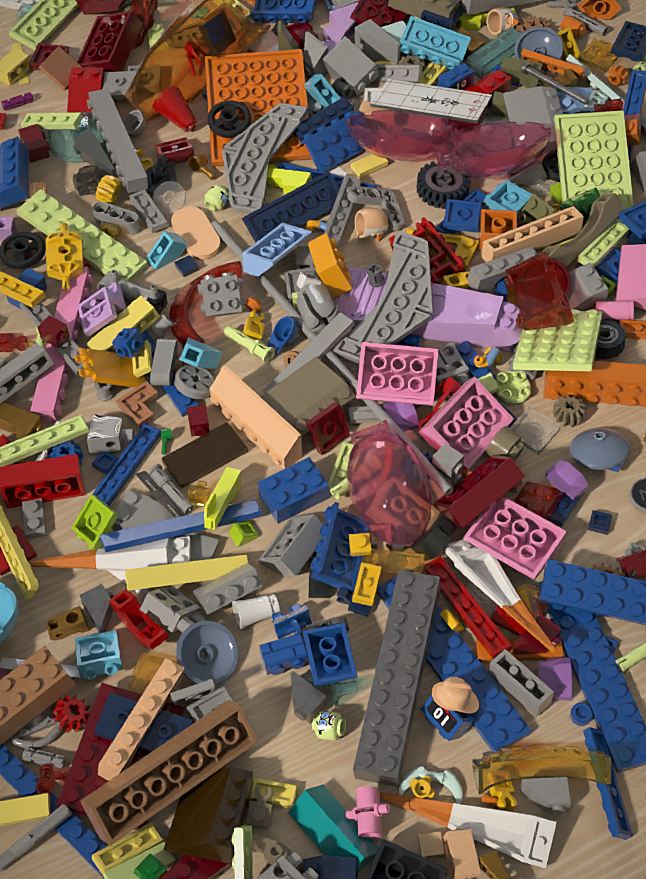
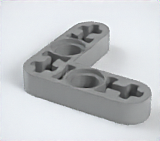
M352 186L350 188L347 198L351 202L380 205L382 211L388 217V227L394 231L401 230L404 218L393 191Z

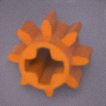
M616 65L615 68L611 67L608 71L610 74L607 78H609L610 83L619 86L628 80L627 76L629 73H627L624 66Z

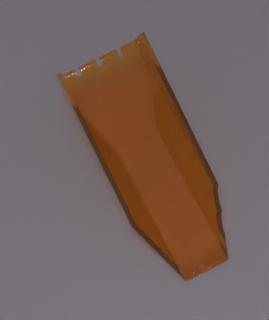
M193 0L149 49L124 95L135 110L141 111L146 120L149 121L161 116L152 108V105L156 99L160 100V94L173 85L175 87L178 86L187 103L192 102L207 88L205 57L200 53L199 59L203 64L202 66L198 64L196 59L191 58L196 73L194 77L188 59L185 56L187 53L184 50V46L193 41L208 56H211L199 26L218 12L224 10L237 39L219 55L244 53L271 27L270 24L254 26L248 17L243 20L242 18L245 14L238 4L233 7L235 0Z

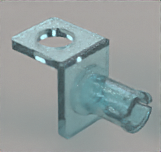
M313 678L307 679V682L317 689L330 687L335 709L338 708L339 696L358 692L355 679L320 686L313 684Z

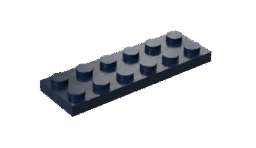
M328 171L244 216L242 220L256 243L281 223L301 227L307 221L314 220L332 210L340 189Z

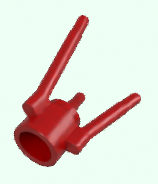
M192 41L184 46V50L187 53L185 56L195 77L196 73L191 58L196 59L198 64L202 66L203 64L199 59L200 53L204 57L208 55L200 46H197Z
M448 377L446 381L442 380L435 388L434 394L442 388L441 392L443 395L434 406V411L438 409L447 396H453L461 387L457 381Z

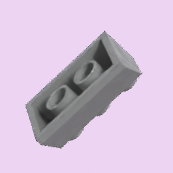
M314 514L290 517L258 562L284 577L299 575L303 570L304 564L313 557L315 547L318 541L321 540L322 535L319 533L323 525L322 522Z

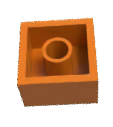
M481 209L479 250L483 248V241L517 228V211Z

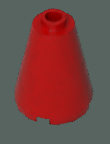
M173 85L160 94V100L156 99L152 108L184 132H191L196 127L197 120L179 87Z

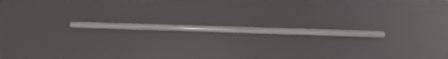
M213 221L211 225L216 233L243 263L242 253L244 250L218 221ZM264 273L260 276H255L289 317L297 322L298 327L310 341H312L318 334L305 326L301 315ZM330 349L324 357L357 393L358 380ZM362 399L445 495H449L453 491L451 485L377 401Z

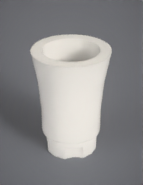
M275 594L232 602L234 616L240 629L258 621L271 618L273 614L280 611Z

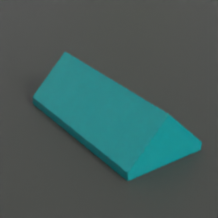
M323 784L305 789L289 810L288 814L323 855L358 859V872L375 858L379 847L370 837L358 836V823L354 819L347 820L346 810Z

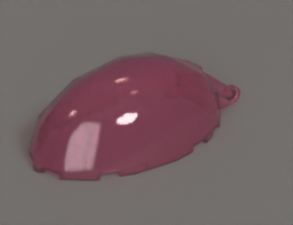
M401 109L372 111V115H365L364 112L350 116V120H347L350 138L363 150L381 158L405 162L425 159L438 153L448 143H459L463 140V135L458 131L457 124L453 121H446L445 115L440 114L434 116L428 112L420 114L413 113V110Z
M501 122L474 126V130L464 132V129L457 131V135H447L445 137L446 144L435 145L433 153L437 157V166L439 168L452 167L460 174L475 179H496L522 171L541 157L548 146L551 128L546 129L543 127V124L526 122V125H516V122Z
M387 419L383 420L380 424L356 432L350 431L349 434L354 446L349 455L347 481L350 498L361 521L374 533L376 538L390 545L405 544V546H411L413 541L424 535L431 520L432 494L425 468L412 447L400 436L391 433Z

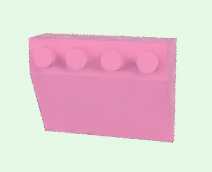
M646 244L622 245L616 301H633L634 307L646 310Z
M362 342L356 399L433 406L438 349Z
M473 377L453 394L418 433L437 451L446 443L463 454L464 469L468 470L484 453L496 434L504 426H508L514 418L476 377Z
M504 497L499 502H493L490 505L491 508L486 513L479 515L464 536V540L535 580L545 569L546 560H553L565 544L567 531Z

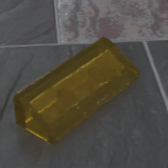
M371 549V555H363L362 563L382 567L381 572L398 574V570L424 574L425 554Z

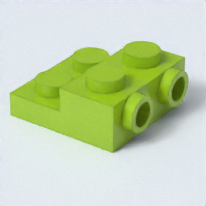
M90 494L71 529L77 533V538L88 543L87 547L91 550L101 549L103 546L100 541V535L111 532L110 530L119 514L96 495Z

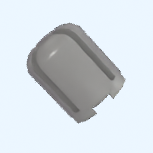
M320 283L321 285L315 284L311 286L307 284L297 293L296 305L304 324L308 329L317 334L340 313L331 291L322 283Z

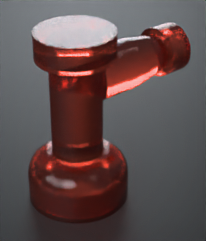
M50 764L41 765L39 769L41 777L36 782V790L40 794H50L54 790L53 780L66 781L69 772L53 771V767Z

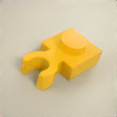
M253 309L246 319L243 333L256 340H260L263 337L265 324L261 321L265 316L262 313L258 317L255 313L256 310Z
M488 772L485 779L491 796L498 797V808L503 810L507 803L509 809L513 810L517 803L512 796L515 790L508 772Z

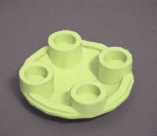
M505 371L499 373L495 381L500 389L496 394L503 401L518 404L524 402L529 397L531 384L526 378L525 372Z

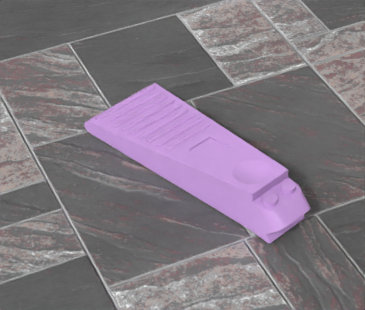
M348 266V272L353 280L350 282L352 289L334 298L339 312L354 322L355 325L351 329H354L380 302L385 292L388 274L382 273L385 278L382 286L372 287L369 285V275L365 269ZM431 283L432 319L409 334L420 336L421 339L459 344L468 341L470 345L496 347L499 350L511 352L514 344L520 340L528 317L516 305L503 302V296Z

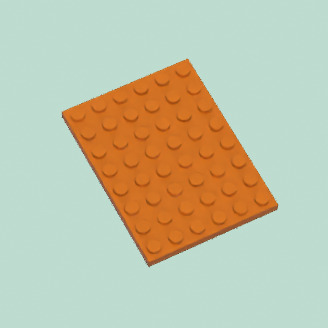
M302 49L217 55L215 57L205 56L208 114L217 103L234 100L241 102L249 109L251 114L250 125H252L281 103L304 106L308 109L306 89L303 86L305 84ZM236 109L238 120L244 121L245 115ZM221 111L215 115L214 119L221 118ZM210 129L212 166H224L223 146L234 139V137L223 138L213 133ZM292 133L269 162L312 158L305 144L301 145L300 141Z

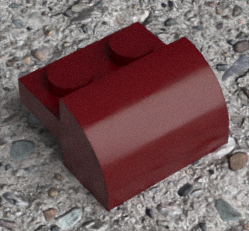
M186 137L154 145L157 156L164 155V157L168 158V162L178 163L189 160L190 157L194 156L193 146Z

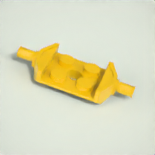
M61 223L59 233L50 234L46 238L48 277L62 280V289L66 290V287L67 290L70 289V279L84 274L82 235L77 232H68L67 223H64V227L63 223ZM62 250H68L65 254L60 253Z

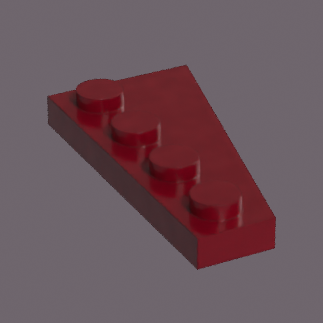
M184 855L163 879H212L219 872H224L230 868L231 864Z

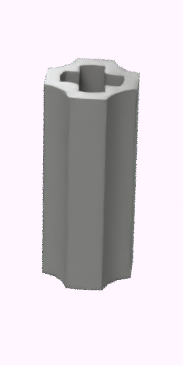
M367 405L349 407L350 424L381 422Z

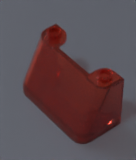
M546 251L505 270L507 278H505L506 284L509 288H513L518 301L520 313L517 314L516 323L520 329L523 328L525 331L569 325L574 322L561 274Z

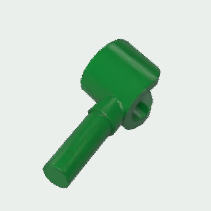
M171 428L161 430L162 455H166L167 440L173 439Z

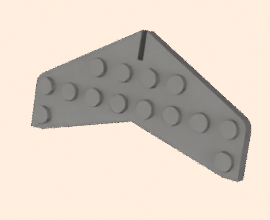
M284 103L278 104L250 125L243 133L223 146L222 154L232 210L250 214L264 206L269 160L306 118L308 113L307 107Z
M398 230L394 238L385 292L380 302L347 337H343L337 343L333 350L335 355L360 364L362 342L394 345L432 319L433 301L428 242L425 239Z

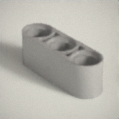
M97 202L92 207L95 222L99 225L128 235H136L141 230L138 214L133 211L105 202Z
M158 338L150 374L151 385L171 386L178 350L177 340Z

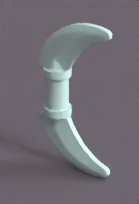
M418 766L410 770L403 777L399 786V795L403 796L410 787L412 779H422L423 776L427 775L431 778V781L444 784L452 792L457 804L462 803L463 793L461 784L456 776L448 770L438 773L427 771L423 766Z

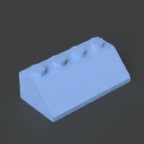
M281 223L242 253L243 272L252 276H260L312 235V231Z

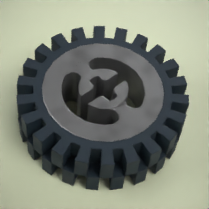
M437 160V164L434 161H431L430 165L428 163L425 164L424 168L422 167L420 172H418L416 191L419 198H422L424 203L428 201L429 206L435 203V208L442 205V209H446L447 199L463 201L469 194L471 178H469V172L466 173L467 170L465 168L462 169V165L458 164L455 166L456 162L453 161L451 164H448L449 160H445V163Z

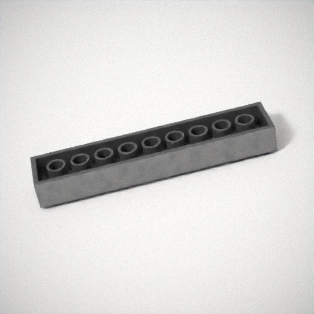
M398 570L354 762L353 772L355 779L399 787L441 590L440 577Z

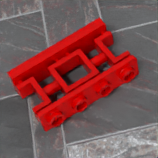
M425 217L421 218L422 222L416 223L417 232L412 235L423 239L426 237L427 232L430 236L426 240L429 248L432 247L437 255L430 259V269L433 267L436 269L431 272V283L440 284L438 278L449 271H452L453 274L465 272L463 258L455 254L453 246L445 242L444 236L441 232L438 233L431 221L428 222ZM395 235L388 238L392 250ZM446 255L450 261L441 265L440 263L446 259Z

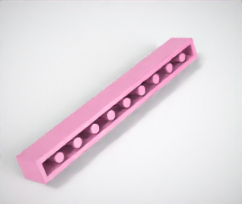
M83 267L84 274L70 279V289L67 290V287L66 290L61 288L54 318L67 324L70 337L75 343L79 340V327H82L77 305L89 298V285H92L93 276L90 274L88 267ZM47 343L46 352L54 364L39 375L31 412L40 415L42 422L56 423L58 415H61L62 412L61 401L65 399V385L69 383L68 372L72 369L54 347Z

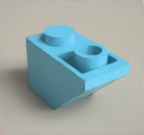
M188 337L179 360L195 367L216 369L223 352Z

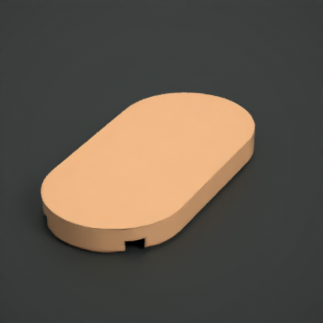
M191 206L183 207L172 215V228L188 244L185 250L191 257L208 259L218 253L220 238L201 209Z

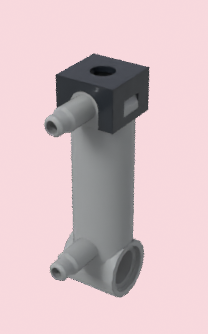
M117 270L108 271L97 285L98 290H100L104 286L109 287L114 282H117L121 286L124 299L133 302L141 295L155 308L159 315L168 304L165 291L157 289L154 284L151 285V289H147L120 278Z

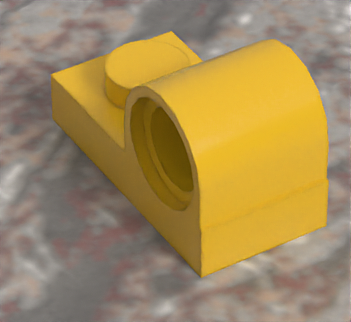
M361 562L352 602L373 606L382 567Z

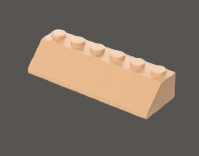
M225 365L210 387V401L213 406L219 407L224 416L228 419L230 418L239 430H243L252 442L255 441L263 453H268L276 465H280L285 469L302 458L301 434Z

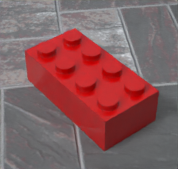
M77 454L0 467V491L7 509L20 507L22 502L41 498L44 503L86 495L84 477Z

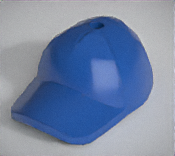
M288 316L282 317L277 322L268 342V347H273L275 354H278L284 345H290L296 340L299 332L297 322Z

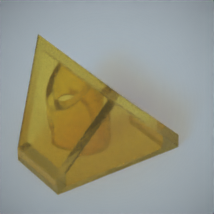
M527 583L515 589L535 620L541 614L549 611L548 603L539 601L541 589Z

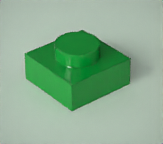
M150 853L135 868L134 874L140 879H160L167 872L168 867Z

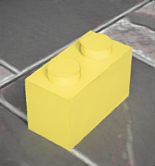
M14 48L0 60V81L11 86L30 69L29 55Z

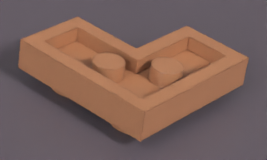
M145 381L116 400V403L134 424L141 428L144 423L147 424L154 419L153 412L146 405L159 396L158 392Z

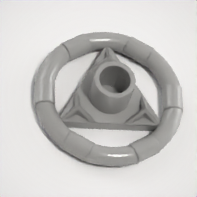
M58 700L53 703L54 707H57L56 703ZM44 710L21 728L17 736L14 734L9 740L21 748H40L57 738L62 729H59L61 723L54 722L55 717ZM55 725L44 738L39 740L22 739Z

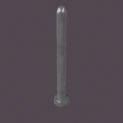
M525 62L523 64L521 73L525 75L528 73L583 104L589 103L588 98L533 69L530 63Z

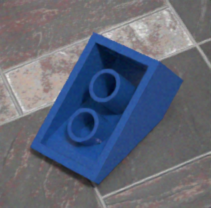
M345 623L303 631L304 645L315 686L358 678Z

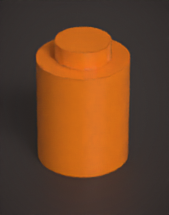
M570 15L563 19L560 26L561 30L570 27L573 36L576 38L583 36L586 31L585 23Z

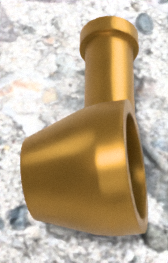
M194 155L189 158V166L194 172L202 171L210 180L216 177V173L206 167L208 160L205 155Z

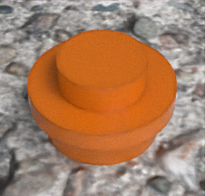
M247 298L245 306L251 312L253 309L256 310L255 313L262 310V304L257 298Z

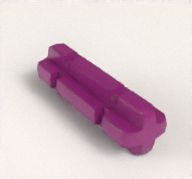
M28 92L24 96L19 95L9 98V101L7 99L3 100L1 105L4 110L11 109L10 107L14 108L25 104V102H33V96L31 92Z

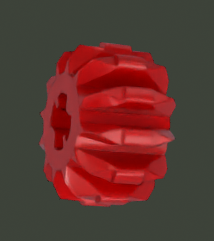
M67 695L63 700L60 699L56 703L57 707L53 710V714L56 715L54 722L61 723L59 729L66 727L67 733L71 732L72 729L78 732L81 727L83 728L87 724L90 713L87 711L90 709V705H83L85 700H77V695H73L72 698Z

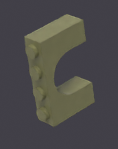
M504 56L501 71L512 77L511 82L520 83L526 89L541 86L542 82H539V79L528 73L526 75L521 73V68L525 62H528L533 69L544 74V70H542L543 63ZM494 92L490 114L508 116L504 93Z

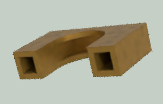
M4 402L0 403V429L15 434L17 436L16 440L44 429L40 415ZM21 459L9 465L21 464L24 459Z

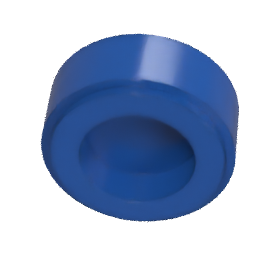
M576 703L572 707L570 718L576 725L585 726L592 720L593 711L588 704Z

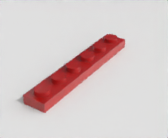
M441 556L423 565V570L427 575L440 577V592L493 660L504 649L508 652L511 650L512 645Z

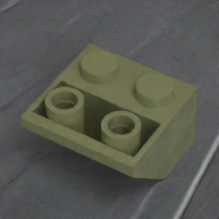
M532 194L517 216V226L521 227L557 213L559 210L546 200Z

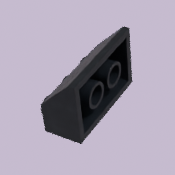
M382 839L366 879H446L450 868L387 839Z

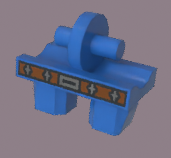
M297 603L291 606L289 609L290 613L286 615L280 612L272 615V622L278 639L295 633V635L300 633L302 636L301 629L305 628L306 625L312 624L309 609L306 605L302 607Z

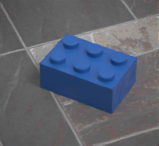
M310 457L257 482L259 496L278 524L330 498L329 484Z

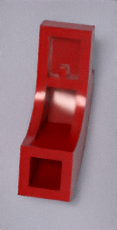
M124 589L109 600L122 623L144 647L148 646L153 650L169 638L164 629L140 610L141 605L136 596L127 591V589Z

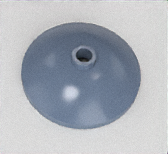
M533 27L526 30L519 36L514 47V54L517 59H522L521 52L523 49L541 53L558 60L561 59L563 54L561 38L555 31L546 27Z
M600 427L585 430L574 437L570 444V454L573 460L583 467L594 470L616 467L627 459L630 452V445L626 437L609 428Z
M201 621L189 626L179 637L176 646L177 663L185 668L184 675L189 680L199 684L213 679L215 685L223 682L233 673L238 662V646L234 636L225 626L213 621ZM201 651L206 655L204 659L200 656Z

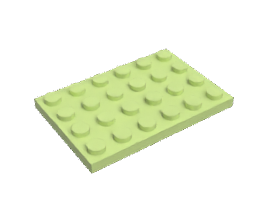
M624 111L555 115L554 124L563 210L574 206L582 215L590 214L592 203L603 193H616L624 210L633 207Z
M540 309L528 310V320L526 327L521 333L513 361V370L592 371L602 322V311L594 309L587 311H578L576 309L560 311L558 309L541 311Z

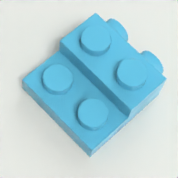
M505 179L496 186L491 194L485 197L484 209L517 211L518 215L532 194Z
M117 630L75 638L77 667L80 679H93L96 675L105 673L114 675L117 671L123 670Z

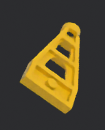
M410 227L406 231V233L411 235L417 232L416 229ZM427 232L426 237L423 238L425 240L430 238ZM442 233L446 243L457 245L455 254L463 258L465 262L464 268L467 270L479 246V240L461 235ZM432 247L429 248V254L437 255ZM445 255L446 259L444 260V262L447 263V262H449L450 260H449V258Z

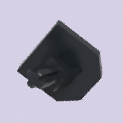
M161 155L158 157L156 165L153 164L152 167L145 171L148 181L146 192L152 196L179 190L174 162H168V158Z

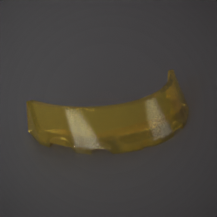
M511 746L500 748V752H484L481 759L472 760L478 794H483L489 788L502 783L532 778L567 777L570 779L611 784V757L602 751H582L576 746Z

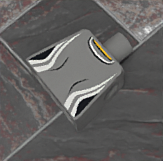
M93 414L87 437L89 453L120 451L123 440H134V429H125L122 418Z

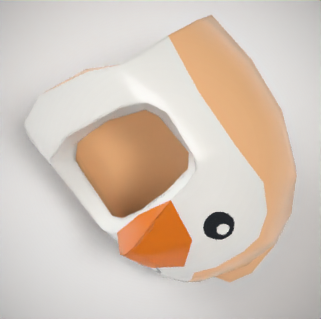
M506 7L492 9L488 13L486 20L487 28L493 35L508 34L519 23L516 13Z
M373 207L359 210L355 216L357 239L365 240L372 234L380 241L383 233L386 232L389 226L386 214L382 210Z

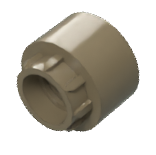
M504 426L490 442L485 453L489 456L511 457L515 461L525 446L520 441L522 437L507 426Z

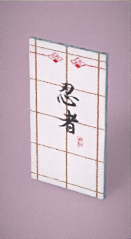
M388 79L370 103V107L478 123L492 99V95Z

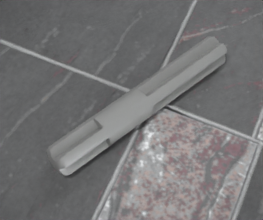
M62 804L0 855V872L72 814L68 806Z

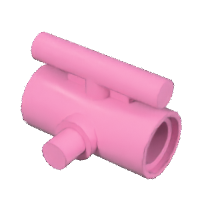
M359 787L356 789L357 807L346 811L347 820L355 819L358 821V836L382 839L381 816L390 812V806L388 803H380V792H377L376 787Z

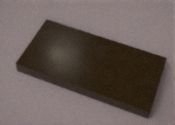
M224 10L218 12L199 26V30L212 57L219 55L237 40Z
M226 422L162 457L161 460L179 486L184 488L247 453L248 448L229 423Z

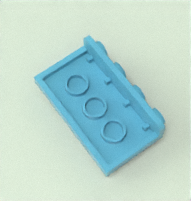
M411 16L399 43L400 50L403 53L416 55L420 59L430 60L434 64H441L451 70L462 64L471 37Z

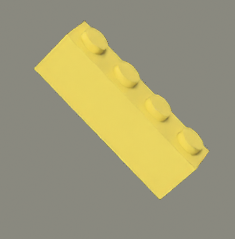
M140 295L95 337L91 338L86 345L89 349L116 352L112 341L123 328L138 329L140 334H142L160 316L155 308Z

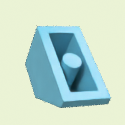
M315 74L303 85L313 99L323 107H327L341 99L322 74Z
M164 231L146 259L154 269L158 270L179 259L188 244L179 234Z

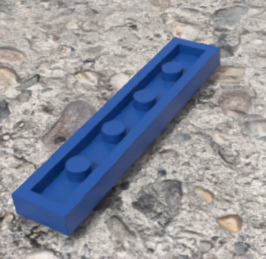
M589 727L583 730L585 744L589 750L590 763L597 779L596 785L600 790L603 801L602 807L606 812L609 831L612 837L627 840L633 837L607 743L601 730Z

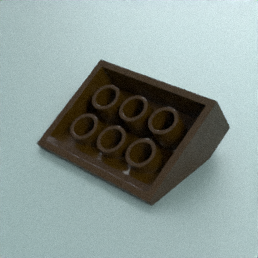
M232 767L219 769L180 796L164 851L232 864L235 853L232 835L234 828L243 825L253 784V771Z

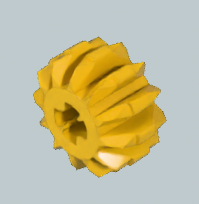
M111 175L102 177L97 187L96 200L111 205L115 203L121 193V181Z

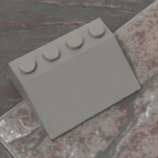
M539 86L505 92L503 96L516 149L548 153L557 149L554 116L563 115L556 88Z

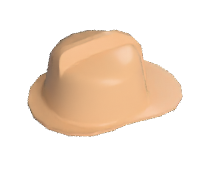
M449 677L443 682H438L432 688L434 701L444 709L474 713L479 708V701L472 692L471 686L459 677Z

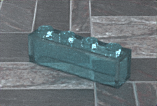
M510 27L475 53L467 57V65L474 70V75L482 78L493 71L495 65L500 66L504 56H514L515 43L522 33Z

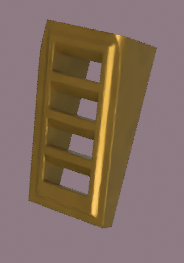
M494 850L479 858L480 868L490 879H511L497 851Z

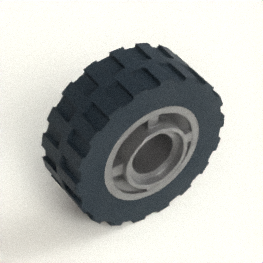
M602 320L595 352L596 358L611 359L623 352L626 333L621 325L609 320Z

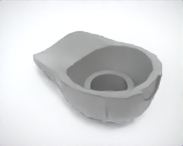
M139 110L130 112L122 119L128 135L138 136L147 126V120Z

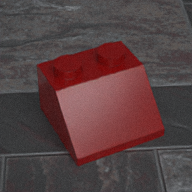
M497 70L484 75L464 91L492 95L485 106L489 108L492 104L494 92H510L512 77L501 70Z

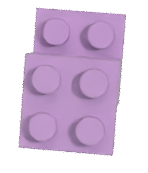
M114 282L109 287L104 286L77 305L84 334L88 336L104 329L119 313L126 309L121 286L117 282Z

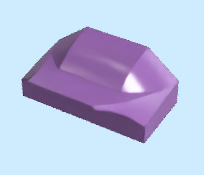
M385 402L383 404L385 412L403 432L418 428L419 421L413 404Z
M558 461L545 473L546 479L561 492H565L572 500H575L588 490L589 485L584 476L567 461Z
M547 658L546 661L538 662L539 679L554 691L552 700L571 701L572 672L570 658Z

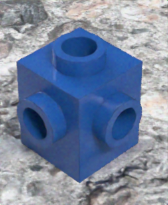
M123 328L112 341V344L119 357L133 358L138 354L145 342L138 329Z

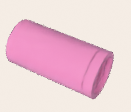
M596 301V310L602 311V320H633L634 302Z

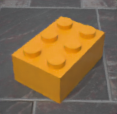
M325 233L308 242L317 274L324 285L329 288L333 298L351 290L350 282L353 280L348 272L349 268L344 261L345 257L341 250L338 251L334 238L330 239L328 234Z

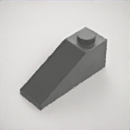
M92 130L73 138L75 144L73 149L76 155L80 154L85 162L109 176L116 177L115 168Z

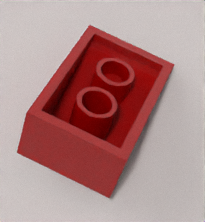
M71 68L67 113H81L82 116H92L91 109L89 110L87 106L88 92L103 89L104 68Z

